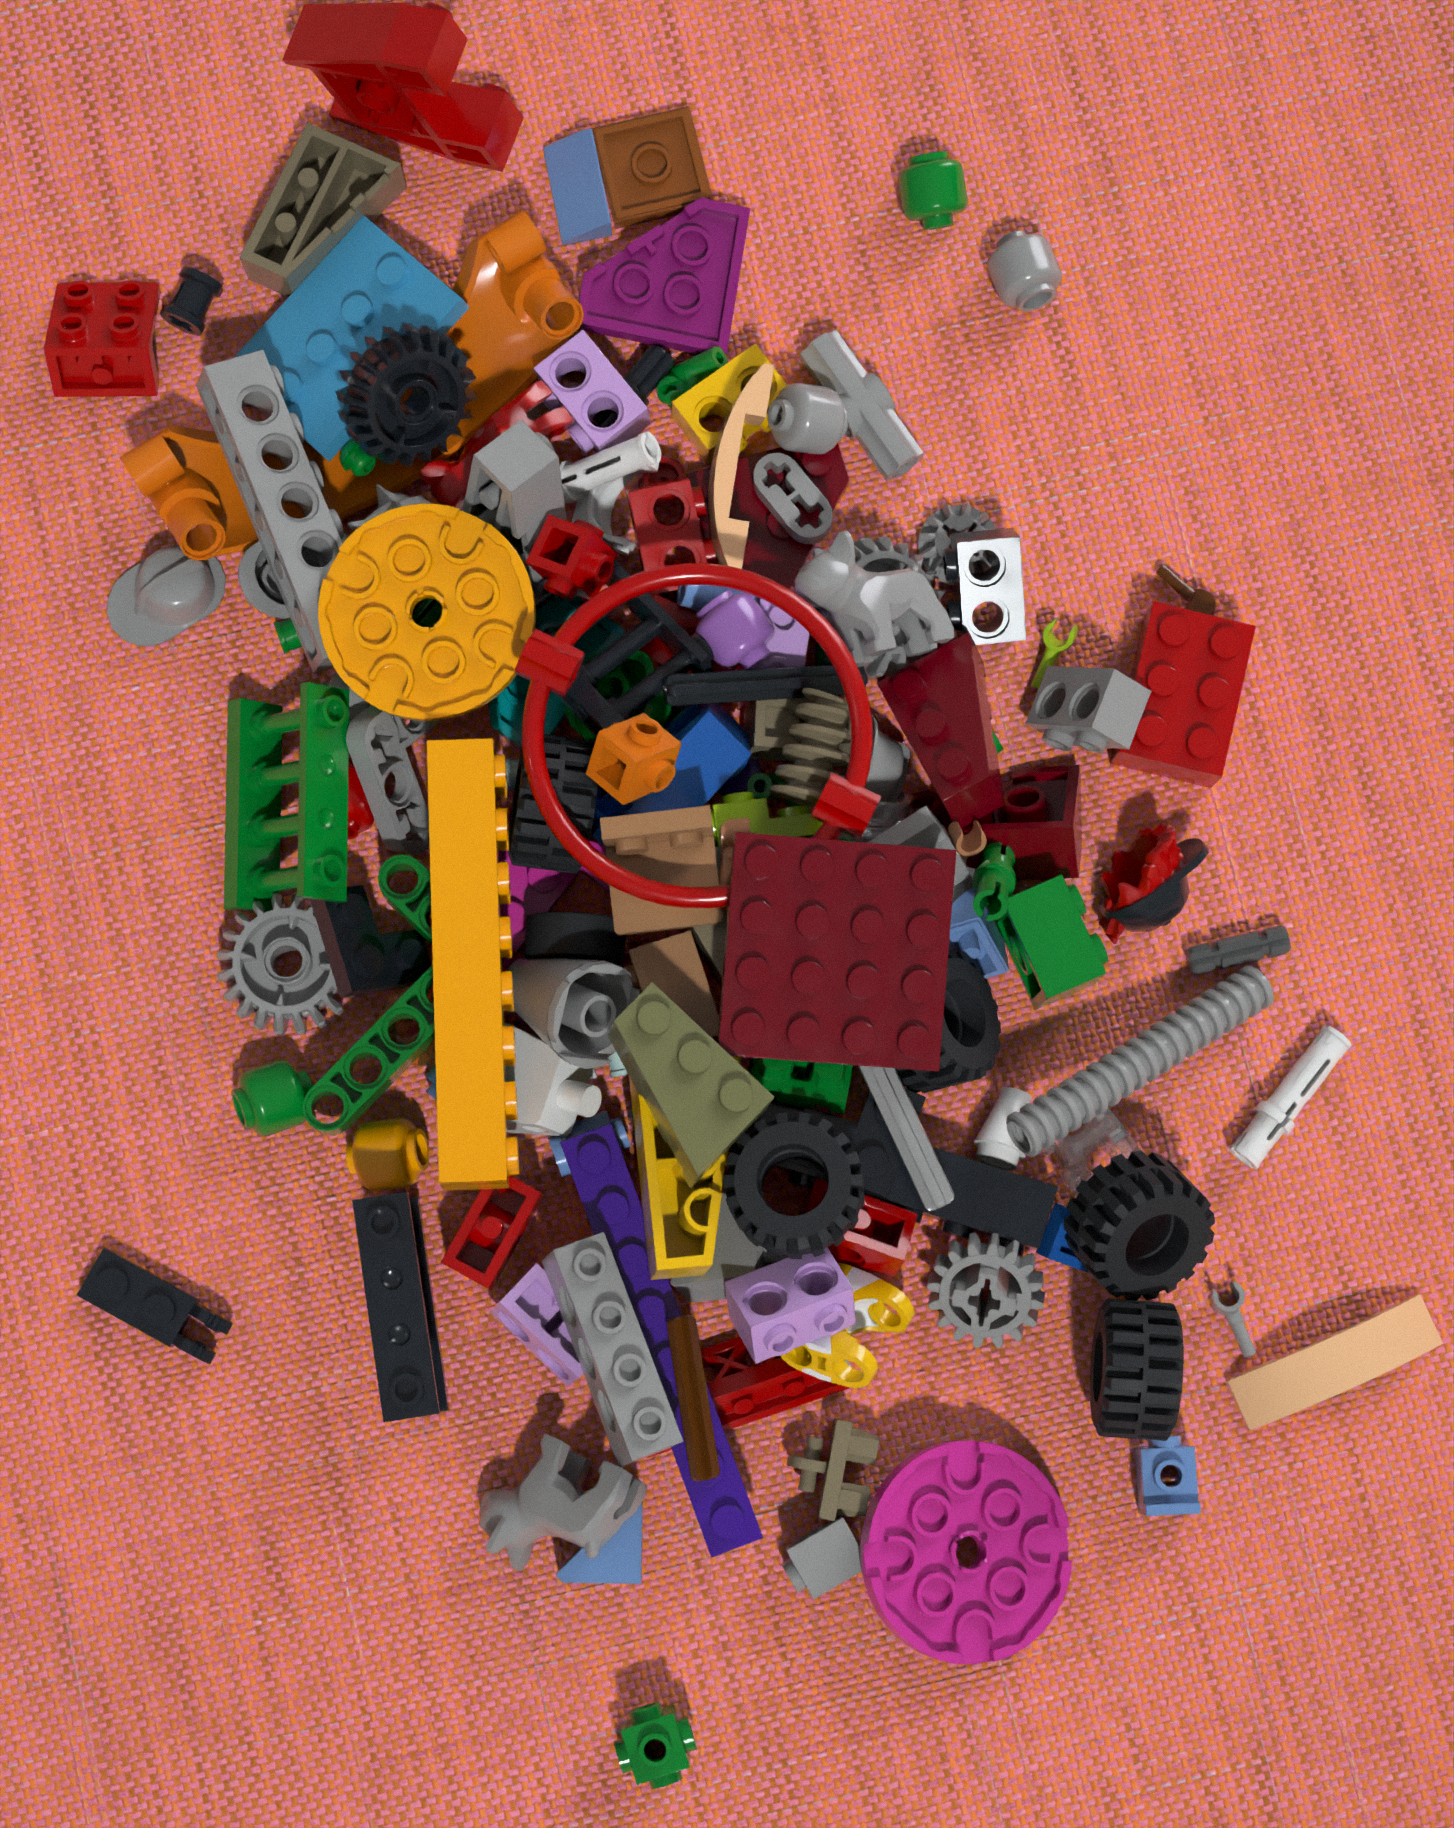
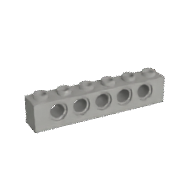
M264 350L204 366L196 384L197 390L311 670L315 674L333 668L320 634L318 602L323 578L326 579L331 564L339 553L338 549L343 544L341 541L343 539V527L337 512L327 507L321 492L324 489V483L318 465L315 461L308 460L302 446L304 433L300 420L295 413L289 414L282 397L284 395L282 376L275 365H269ZM254 407L260 410L265 417V421L256 422L250 420L243 413L242 408ZM271 454L277 456L283 462L285 469L274 470L269 468L264 463L262 455ZM292 502L297 504L303 510L305 517L296 519L288 516L284 512L281 503ZM312 550L318 553L324 561V566H310L304 561L301 551Z

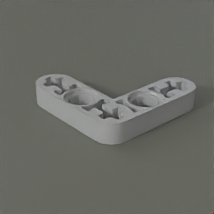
M370 705L350 722L346 733L347 748L386 848L393 853L419 855L429 847V811L405 748L442 720H410V723L405 726L401 717L393 716ZM392 771L395 776L396 787L393 795L388 798L384 785L387 775Z

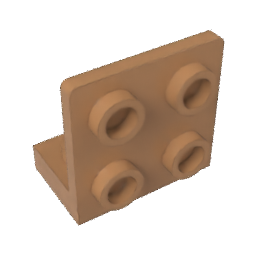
M710 805L600 818L602 841L606 857L623 868L645 878L666 884L688 887L719 885ZM609 885L614 931L617 935L715 925L723 921L722 907L679 908L664 906L641 900Z

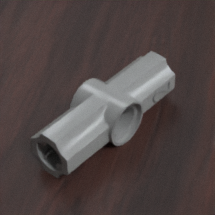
M837 330L829 333L825 332L811 341L809 346L800 353V360L818 386L828 387L839 395L848 414V426L845 434L850 439H857L886 482L894 478L897 479L911 470L923 458L924 452L895 413L894 401L883 382L874 373L870 372L867 374Z

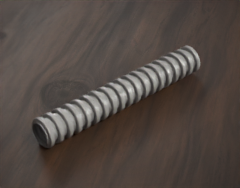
M1246 965L1238 971V974L1230 975L1226 978V981L1219 982L1213 989H1208L1200 997H1195L1189 1001L1188 1005H1183L1175 1013L1165 1016L1163 1021H1157L1151 1025L1150 1030L1145 1029L1141 1031L1137 1038H1130L1125 1042L1124 1046L1119 1045L1112 1050L1111 1054L1103 1055L1099 1058L1098 1062H1092L1086 1066L1085 1070L1076 1072L1072 1079L1067 1078L1060 1083L1059 1087L1054 1086L1049 1089L1046 1096L1040 1095L1033 1100V1104L1027 1103L1020 1108V1112L1015 1111L1008 1115L1006 1124L1011 1140L1021 1152L1027 1156L1035 1157L1041 1153L1042 1148L1047 1149L1055 1144V1139H1063L1068 1135V1131L1074 1132L1081 1127L1082 1123H1088L1094 1119L1095 1114L1100 1115L1107 1111L1108 1106L1113 1107L1120 1102L1121 1098H1127L1133 1094L1134 1090L1146 1086L1147 1081H1154L1159 1077L1160 1073L1168 1072L1172 1069L1173 1065L1177 1066L1185 1061V1057L1190 1058L1197 1053L1198 1049H1204L1210 1045L1211 1041L1221 1038L1223 1033H1229L1235 1029L1236 1025L1246 1022L1248 1017H1254L1260 1013L1261 1009L1265 1010L1271 1006L1274 1001V995L1270 982L1261 971L1253 966Z

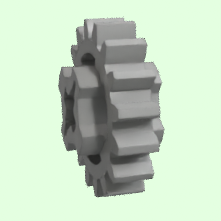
M970 1233L968 1247L964 1248L960 1243L953 1240L949 1245L948 1256L941 1254L936 1256L933 1268L936 1272H930L927 1289L933 1291L929 1296L928 1307L929 1309L940 1310L937 1320L940 1328L951 1323L955 1326L954 1340L959 1341L967 1333L973 1335L975 1348H980L984 1338H991L996 1348H1001L1005 1334L1008 1333L1012 1338L1019 1341L1023 1337V1324L1030 1327L1036 1326L1038 1319L1037 1309H1043L1045 1292L1040 1290L1043 1288L1044 1274L1040 1271H1033L1036 1258L1033 1253L1024 1255L1021 1258L1017 1255L1019 1248L1017 1240L1014 1239L1005 1248L999 1245L998 1233H992L988 1243H981L976 1233ZM985 1279H990L989 1289L991 1293H988L987 1301L983 1302L981 1288H984Z

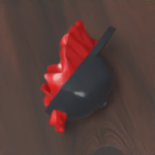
M1160 824L1153 831L1150 828L1140 829L1127 852L1115 851L1111 857L1112 873L1104 872L1100 874V879L1107 895L1099 907L1103 915L1099 925L1104 929L1105 935L1113 944L1117 943L1118 937L1124 930L1130 932H1149L1160 926L1168 925L1182 911L1190 893L1187 874L1197 867L1209 853L1208 846L1201 839H1185L1176 844V833L1171 825L1167 824L1165 826Z

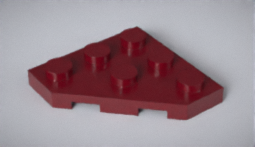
M838 443L826 454L793 452L780 447L738 459L729 518L749 521L742 565L743 570L751 571L774 580L790 589L799 573V568L806 563L816 545H806L794 540L758 498L753 488V472L758 461L770 453H782L791 457L828 500L833 512L849 484V477ZM711 467L686 474V477L690 479L691 488L701 486L707 517L698 518L704 539L711 537L708 514V487ZM772 469L766 471L767 482L765 486L769 488L776 484L787 496L791 494L785 485L786 475L788 474L785 470L778 474L773 472ZM797 501L794 504L800 512V521L797 525L802 528L804 525L810 524L814 529L818 528V518L821 512L816 509L814 512L808 513Z

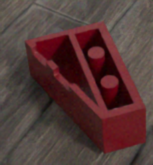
M970 632L877 682L889 708L953 822H958L961 828L1005 805L997 749L993 740L992 715L987 699L984 662Z

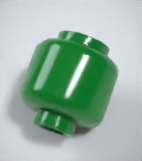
M947 151L926 153L908 158L909 166L902 169L898 174L904 216L911 221H922L924 230L940 229L954 225L953 215L963 212L968 206L962 164L958 160L949 159Z
M276 1060L241 1073L238 1079V1088L231 1090V1095L237 1116L245 1130L252 1128L260 1136H270L301 1125L306 1121L302 1106L304 1097L313 1085L305 1070L296 1072L295 1068L288 1061Z

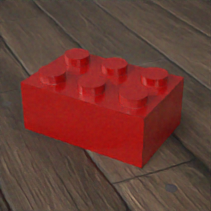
M1153 601L1143 618L1130 675L1132 680L1149 689L1151 693L1130 748H1114L1110 764L1212 788L1223 775L1256 626Z

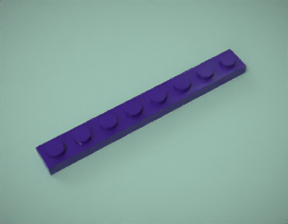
M611 1123L560 1142L594 1235L602 1232L605 1233L681 1433L683 1442L671 1448L711 1558L762 1539L761 1530L707 1383L706 1387L720 1474L715 1479L698 1482L693 1481L690 1477L667 1331V1321L670 1318L682 1315L669 1280H650L643 1209Z

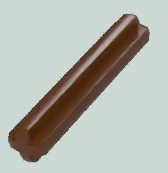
M691 1315L673 1317L667 1321V1331L690 1477L693 1481L697 1482L711 1480L719 1477L720 1469L697 1323L694 1316Z

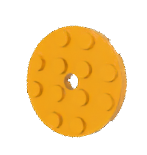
M413 504L394 508L375 516L356 529L338 549L339 553L331 564L326 579L323 578L318 602V621L323 646L330 662L342 680L358 696L372 706L393 716L417 721H438L463 716L477 710L493 700L511 683L517 675L514 669L519 660L520 653L535 630L536 605L531 580L521 558L510 542L496 528L476 516L461 511L459 508L440 504ZM426 598L437 600L443 608L440 620L431 628L419 626L413 620L415 605Z

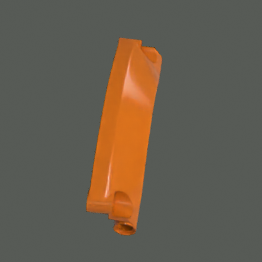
M521 210L471 241L466 250L460 273L452 290L470 308L445 335L450 337L454 341V345L462 350L469 359L466 366L473 371L476 379L468 386L475 391L477 399L465 404V407L471 411L473 419H461L457 425L463 437L450 435L445 440L448 452H440L437 448H433L430 462L437 460L445 461L465 446L493 414L526 390L537 378L534 367L565 344L583 322L584 312L581 304L564 286L557 269L543 254L547 251L546 245L536 226L524 210ZM413 387L404 392L400 403L408 399ZM171 425L119 457L144 497H149L181 551L188 558L196 561L207 560L212 557L247 550L259 541L214 431ZM306 440L302 443L308 460L315 461L321 471L324 489L321 492L328 509H334L340 519L378 502L377 484L385 490L395 493L420 478V470L427 463H430L421 461L415 456L411 467L402 465L397 460L390 465L383 463L375 456L376 463L373 470L366 476L358 477L351 470L346 471L343 469L339 460L340 450L328 461ZM271 454L262 455L264 463L269 468L274 470L285 469L283 462L277 456ZM292 502L281 503L284 512L288 516L296 519L305 517L303 510L297 504Z

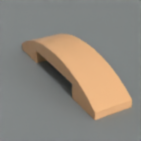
M764 363L742 390L727 415L715 447L708 487V514L712 542L719 565L742 569L749 521L729 518L743 425L747 423L760 426L766 418L774 365Z
M1417 1294L1370 1315V1318L1284 1357L1272 1359L1225 1381L1247 1430L1250 1431L1372 1380L1442 1345L1443 1342L1421 1295Z

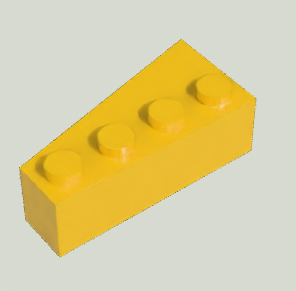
M732 1056L738 1063H740L741 1057ZM629 1076L650 1280L705 1275L713 1264L722 1198L721 1190L728 1150L690 1189L682 1174L683 1170L668 1142L665 1143L657 1128L658 1124L643 1096L640 1097Z

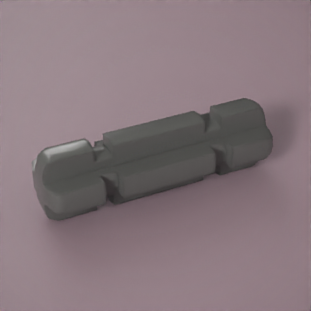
M1279 925L1264 929L1259 935L1257 931L1216 940V942H1213V946H1210L1209 943L1191 946L1186 950V959L1193 975H1200L1212 972L1216 966H1219L1221 970L1259 961L1264 958V955H1267L1268 958L1284 955L1291 950V944L1286 928Z

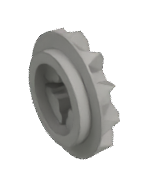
M969 503L954 506L946 504L943 508L928 516L919 534L918 552L919 555H925L922 563L927 571H938L935 576L936 579L946 584L954 585L953 580H945L943 568V549H949L951 539L947 536V532L950 534L951 532H968L970 529L973 531L997 529L987 512H981L972 508ZM980 550L974 553L969 560V571L973 573L987 571L994 561L993 552L990 550Z

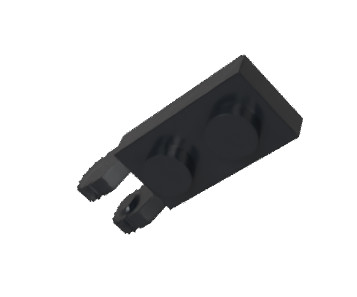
M103 1248L77 1293V1296L161 1343L169 1347H174L175 1345L180 1350L207 1364H211L216 1353L207 1344L194 1340L182 1333L190 1317L193 1316L217 1333L228 1334L233 1325L231 1321L199 1304L200 1299L108 1248Z

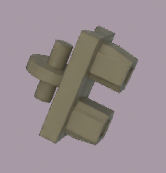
M834 1418L826 1461L820 1460L824 1439L812 1436L807 1437L804 1457L788 1454L786 1465L801 1469L798 1490L814 1493L817 1472L824 1473L816 1514L822 1519L835 1521L836 1515L846 1517L866 1516L870 1487L843 1482L842 1480L846 1460L875 1466L880 1437L862 1429L853 1428V1422Z

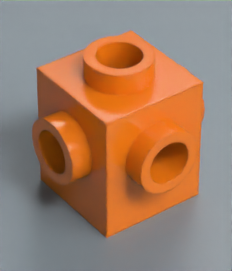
M642 713L625 721L616 722L608 728L598 731L586 775L622 805H625L650 793L660 792L671 783L676 773L675 763L682 743L662 728L657 721Z

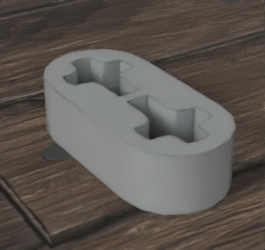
M770 453L762 457L756 464L753 472V488L758 498L794 540L806 545L822 541L829 534L833 520L832 507L828 500L800 466L788 455ZM772 469L776 474L781 473L783 470L788 473L785 485L791 492L790 495L787 496L776 484L769 488L765 486L767 470ZM797 501L808 513L814 512L816 509L821 512L818 518V528L814 529L810 524L804 525L802 528L797 525L800 521V512L794 505Z

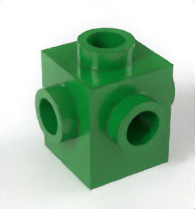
M660 1702L650 1703L629 1711L630 1719L622 1721L621 1724L622 1738L614 1741L623 1774L633 1771L636 1784L639 1785L649 1781L651 1789L664 1787L683 1778L681 1770L690 1768L688 1752L697 1750L688 1717L678 1720L674 1705L661 1708ZM652 1739L662 1741L666 1747L665 1754L656 1758H650L644 1750L646 1743Z

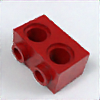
M681 477L625 490L642 571L665 566L664 559L667 552L676 546H684L690 549L693 557L692 563L717 564L712 538L702 539L698 518L707 517L701 486L691 488L690 479L688 477ZM666 494L677 496L682 504L680 516L672 523L657 521L653 513L656 500ZM679 586L667 587L648 593L651 596L678 590Z

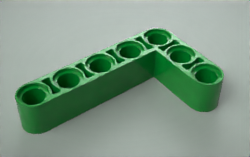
M403 854L392 856L379 869L378 883L382 895L388 904L432 945V928L427 924L428 916L431 913L430 871L412 856ZM400 871H410L418 877L417 886L408 894H396L389 888L391 878ZM502 958V969L504 966L505 958ZM433 965L308 1091L304 1097L302 1109L305 1119L315 1130L321 1134L333 1136L349 1129L435 1041L434 1004L428 1000V993L433 985ZM411 1019L419 1024V1036L409 1045H398L391 1040V1029L399 1020ZM366 1057L379 1060L382 1070L376 1081L370 1084H360L354 1080L353 1069L359 1060ZM332 1095L342 1099L344 1108L338 1120L328 1124L317 1120L315 1109L322 1098Z

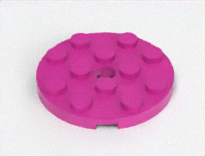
M955 1440L929 1446L911 1455L886 1477L877 1490L867 1511L862 1529V1575L867 1593L877 1614L887 1628L904 1644L933 1659L961 1665L976 1664L988 1661L995 1662L1019 1652L1033 1642L1050 1624L1068 1588L1072 1560H1068L1066 1528H1069L1070 1525L1062 1501L1052 1484L1035 1465L1020 1454L1000 1445L982 1441ZM970 1536L977 1543L978 1557L971 1566L963 1567L958 1565L959 1561L956 1557L958 1544L956 1541Z

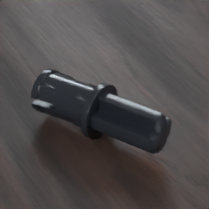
M650 345L623 379L647 407L649 405L648 396L657 387L659 381L671 370L675 360L661 346ZM602 410L593 417L592 424L599 428L609 427L616 422L618 414L612 410Z

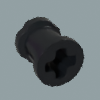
M182 267L179 273L181 283L170 305H163L160 315L169 324L183 332L200 336L205 329L202 321L213 299L220 298L223 288L216 279L191 267Z

